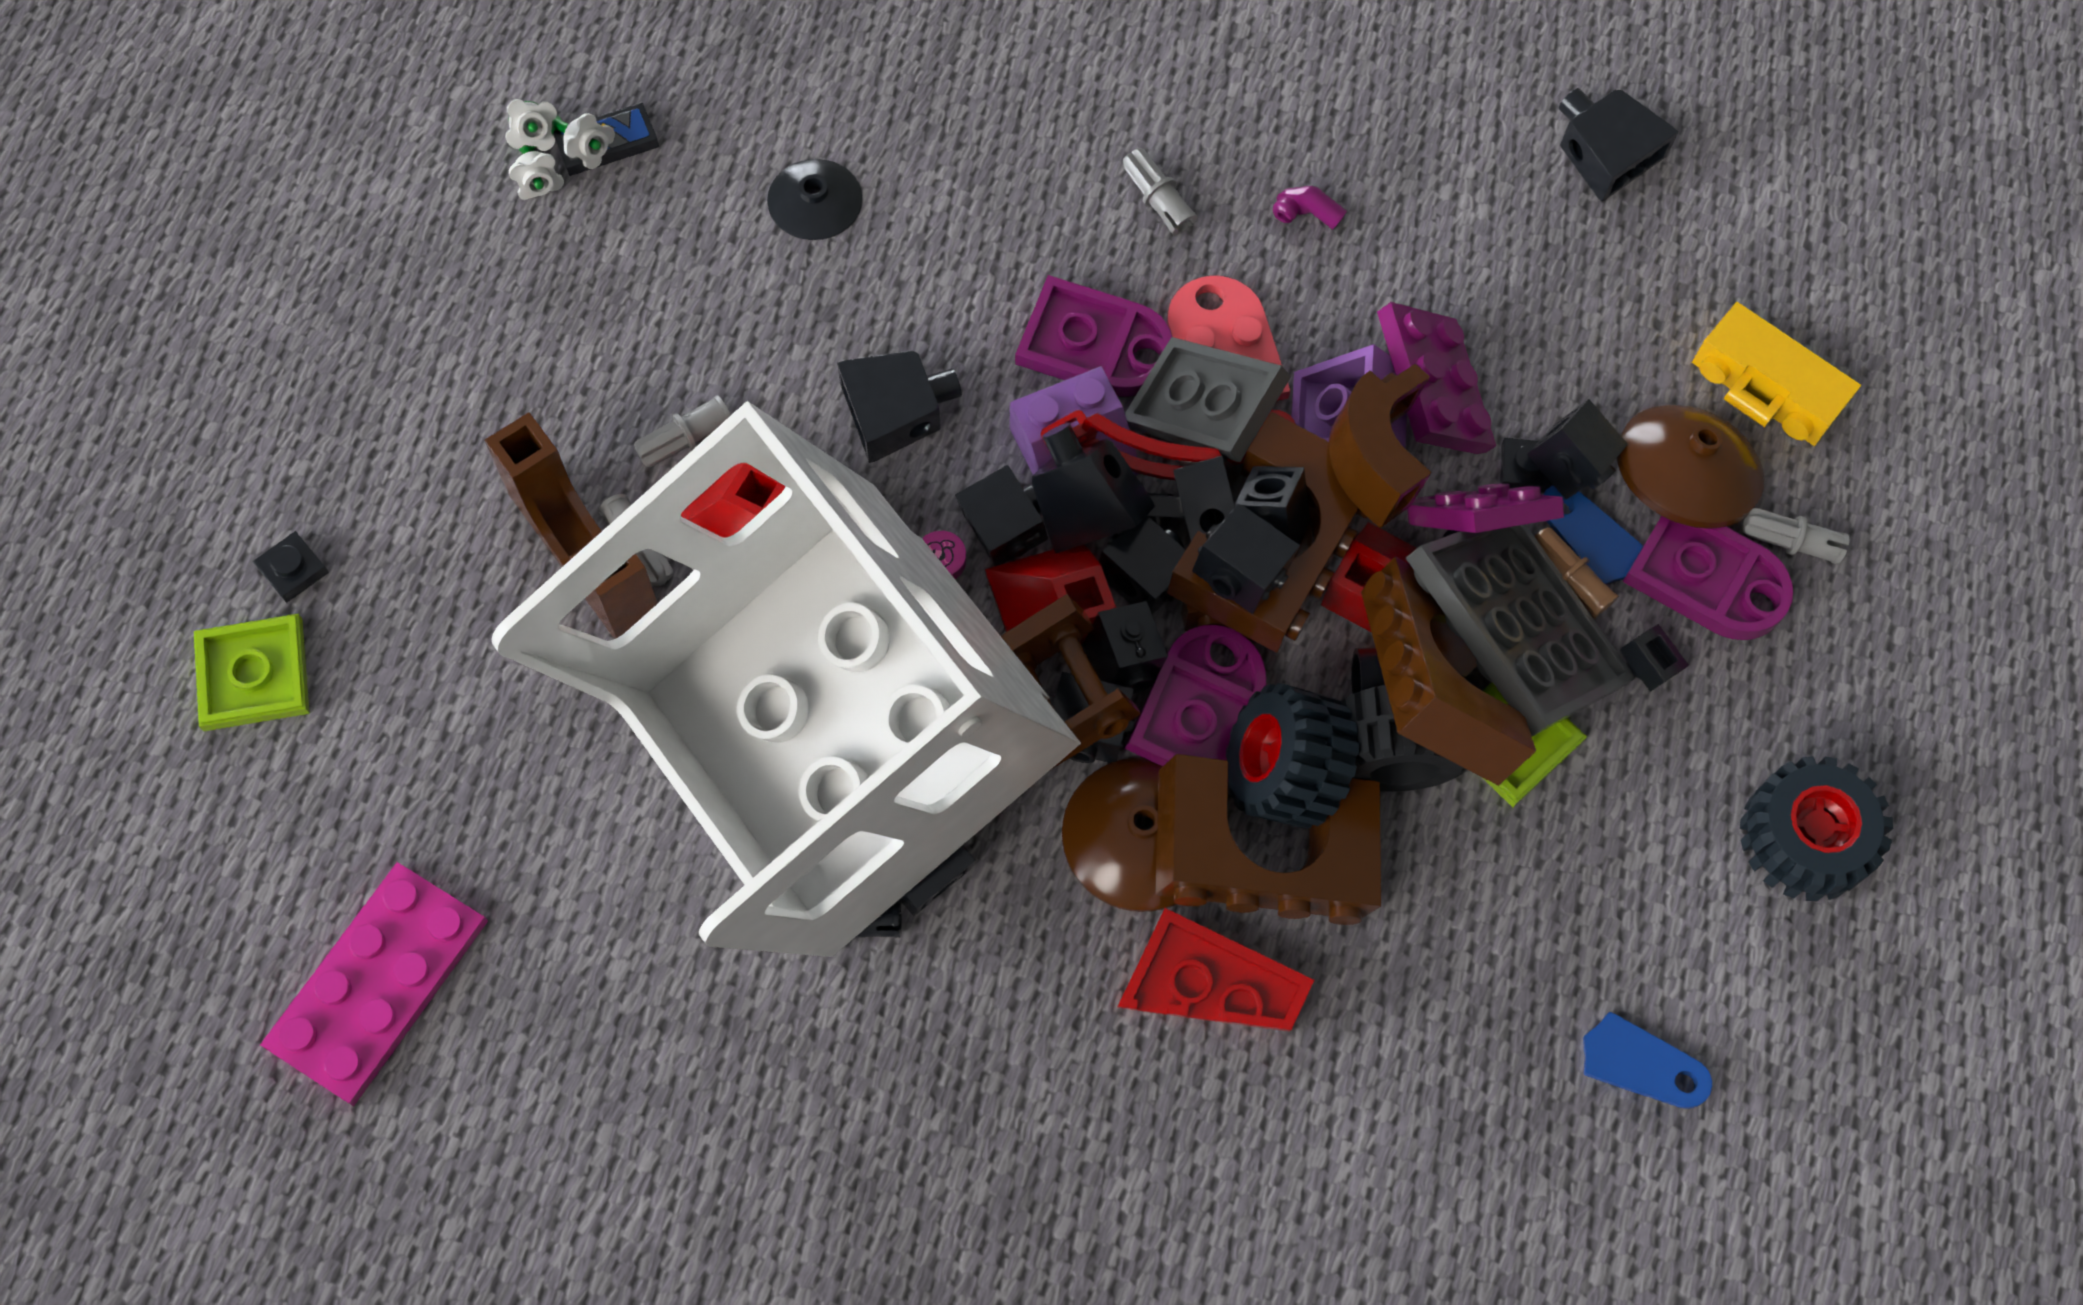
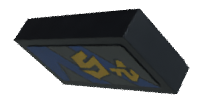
M643 102L596 117L598 124L601 126L609 125L615 132L614 141L608 145L607 151L601 157L602 161L598 167L659 147L657 136ZM555 130L553 135L569 176L591 170L583 165L582 159L578 157L571 158L565 154L564 133Z

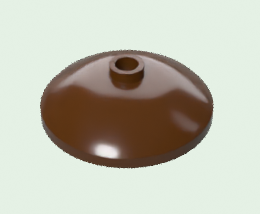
M1683 405L1656 406L1635 415L1621 433V437L1628 445L1617 457V464L1625 483L1647 507L1671 521L1704 529L1730 526L1747 517L1762 496L1764 472L1754 448L1737 428L1711 412Z
M1146 758L1122 759L1109 763L1090 774L1071 796L1062 824L1064 854L1071 871L1081 885L1093 896L1111 906L1136 912L1158 911L1177 905L1174 903V897L1156 895L1159 770L1163 766ZM1145 816L1152 820L1154 826L1149 830H1140L1135 826L1134 820Z

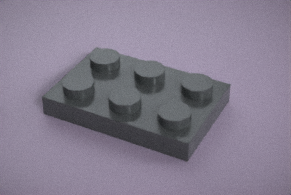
M1171 337L1127 409L1125 416L1128 426L1132 430L1181 445L1216 448L1224 458L1240 463L1291 376L1281 365Z

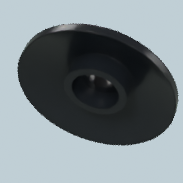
M808 159L788 166L776 176L768 191L767 204L773 221L786 233L805 240H823L842 233L853 224L861 210L862 191L855 176L842 165L829 160ZM810 188L821 189V191L816 194H809L806 192L807 189Z

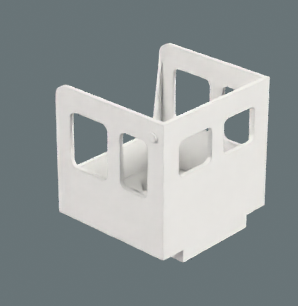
M748 401L498 625L492 636V644L501 656L592 695L614 707L628 723L744 883V886L714 911L700 927L699 935L709 947L833 957L1081 744L1047 700L1050 697L924 540L911 532L872 483ZM740 463H748L785 486L783 492L736 534L726 538L720 537L681 517L682 512L725 472ZM651 549L693 569L692 573L629 630L614 640L606 641L559 624L572 609L639 551Z

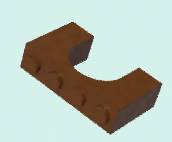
M530 412L484 439L509 496L561 567H563L602 531L575 491L557 448ZM636 554L629 558L585 598L614 639L623 635L658 604L646 568Z
M1271 412L1248 448L1240 474L1248 478L1253 466L1303 467L1305 470L1310 514L1309 525L1313 538L1312 545L1304 553L1293 559L1287 573L1289 578L1283 587L1272 590L1269 599L1264 600L1257 610L1251 614L1232 599H1225L1216 594L1209 583L1192 572L1199 555L1198 548L1207 541L1206 535L1197 531L1172 572L1167 594L1278 653L1286 637L1296 641L1310 616V613L1303 610L1310 596L1320 600L1334 575V572L1327 569L1334 555L1342 559L1344 558L1357 536L1358 531L1351 528L1358 515L1365 519L1368 517L1351 501L1341 487L1331 465L1329 442Z
M1395 556L1381 571L1376 572L1370 577L1361 594L1397 732L1499 786L1536 752L1526 718L1518 710L1481 691L1462 677H1466L1477 666L1475 656L1464 640L1451 631L1446 623L1445 613L1433 596L1418 584L1412 566Z
M1175 754L1159 770L1156 895L1174 897V903L1182 906H1202L1209 901L1225 903L1227 910L1239 913L1255 912L1259 908L1278 910V916L1288 919H1302L1315 914L1329 916V922L1338 925H1354L1362 922V918L1381 907L1380 782L1352 778L1349 784L1350 790L1346 798L1341 799L1339 809L1333 816L1327 815L1326 821L1319 826L1312 825L1309 828V850L1303 867L1299 871L1281 873L1262 868L1248 859L1238 848L1231 835L1227 818L1228 761Z

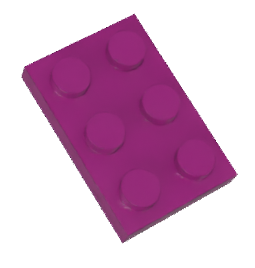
M1394 302L1388 303L1377 311L1395 374L1399 375L1416 364L1430 376L1411 410L1407 412L1416 442L1473 454L1487 453L1496 447L1491 430V418L1484 408L1477 385L1478 377L1471 366L1464 344V332L1457 319Z

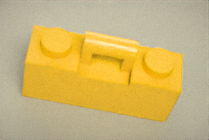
M1737 301L1707 336L1691 362L1699 367L1701 374L1708 381L1715 384H1724L1730 389L1723 400L1764 428L1772 418L1782 424L1783 430L1790 437L1800 441L1806 440L1813 446L1818 443L1862 386Z

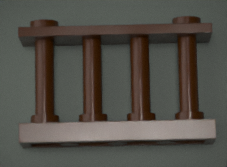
M1068 594L1001 635L1002 639L1042 688L1043 686L1035 673L1037 665L1057 652H1061L1089 707L1064 722L1081 744L1053 768L1101 738L1107 739L1120 734L1126 729L1129 721L1141 714L1137 706L1119 688L1107 694L1080 644L1082 637L1095 628L1086 612ZM1048 699V700H1047L1048 703H1049V704L1052 706V708L1054 709L1053 705L1051 704L1050 700Z

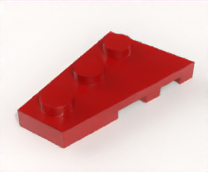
M1164 908L1117 1008L1290 1032L1314 983V979Z

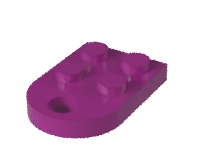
M1048 275L1015 353V365L1062 380L1070 379L1102 366L1117 396H1136L1155 363H1140L1135 359L1134 353L1140 349L1148 348L1156 351L1160 356L1171 339L1172 334L1164 319L1147 306Z
M1509 484L1483 485L1478 487V491H1447L1419 497L1407 509L1408 523L1410 525L1472 533L1564 518L1563 497L1541 495L1540 487L1538 486L1510 489Z
M1663 516L1659 518L1623 580L1627 585L1710 631L1735 640L1756 639L1771 632L1785 617L1793 599V586L1790 575L1784 564L1768 549L1728 527L1714 529L1695 528L1676 523ZM1761 593L1766 595L1772 601L1774 610L1765 612L1757 609L1751 602L1750 594Z
M1203 625L1183 633L1167 651L1168 658L1154 679V684L1151 686L1141 709V714L1138 716L1125 749L1161 766H1164L1175 754L1227 761L1225 754L1231 737L1230 732L1233 724L1237 722L1240 710L1243 705H1248L1250 697L1256 691L1261 692L1263 687L1266 686V671L1263 660L1256 647L1245 636L1228 627ZM1223 644L1230 648L1235 658L1234 665L1222 667L1216 664L1210 656V646Z

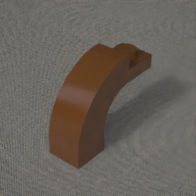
M1416 364L1399 375L1391 372L1382 380L1369 370L1356 383L1330 432L1329 455L1331 465L1341 487L1351 501L1379 528L1386 525L1412 505L1432 473L1402 446L1391 427V423L1411 410L1430 378Z

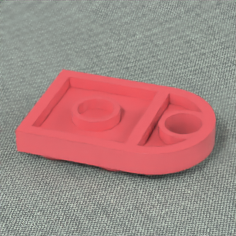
M1205 276L1188 282L1174 295L1167 317V325L1172 337L1282 366L1263 306L1257 295L1245 284L1229 277ZM1211 292L1218 295L1223 304L1217 309L1208 310L1202 308L1197 303L1196 298L1202 293ZM1288 383L1277 401L1289 399L1290 388Z

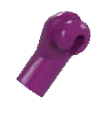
M1313 185L1283 190L1277 195V201L1272 208L1275 218L1283 223H1291L1297 217V214L1312 213L1331 229L1337 226L1347 212L1318 187Z

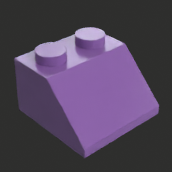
M1373 344L1294 372L1291 417L1296 425L1329 442L1332 426L1360 378L1369 370L1381 380L1391 372L1395 374L1390 355ZM1407 413L1391 423L1396 438L1404 448L1406 445Z
M1102 366L1010 402V430L1033 475L1052 459L1041 437V430L1076 410H1081L1086 418L1099 413L1117 425L1129 430L1123 406ZM1077 420L1071 423L1072 428L1079 425ZM1098 431L1096 439H1108L1114 443L1118 450L1137 457L1135 448L1115 441Z

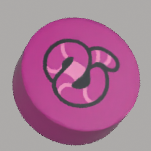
M934 531L925 535L922 538L953 578L957 579L966 566V548L963 541L957 535L948 531Z

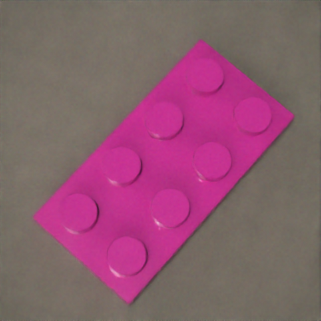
M396 862L261 1042L260 1046L354 1107L482 931L488 920L483 915Z

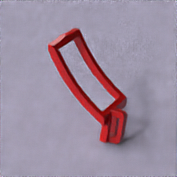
M1076 410L1048 425L1040 433L1042 437L1046 432L1059 425L1071 424L1077 420L1079 425L1073 427V430L1082 447L1100 441L1095 438L1098 431L1115 441L1145 453L1168 459L1201 462L1222 456L1216 448L1173 444L1142 436L1117 425L1099 413L1086 418L1081 410ZM1118 450L1135 473L1159 479L1175 480L1173 470L1184 467L1144 460Z

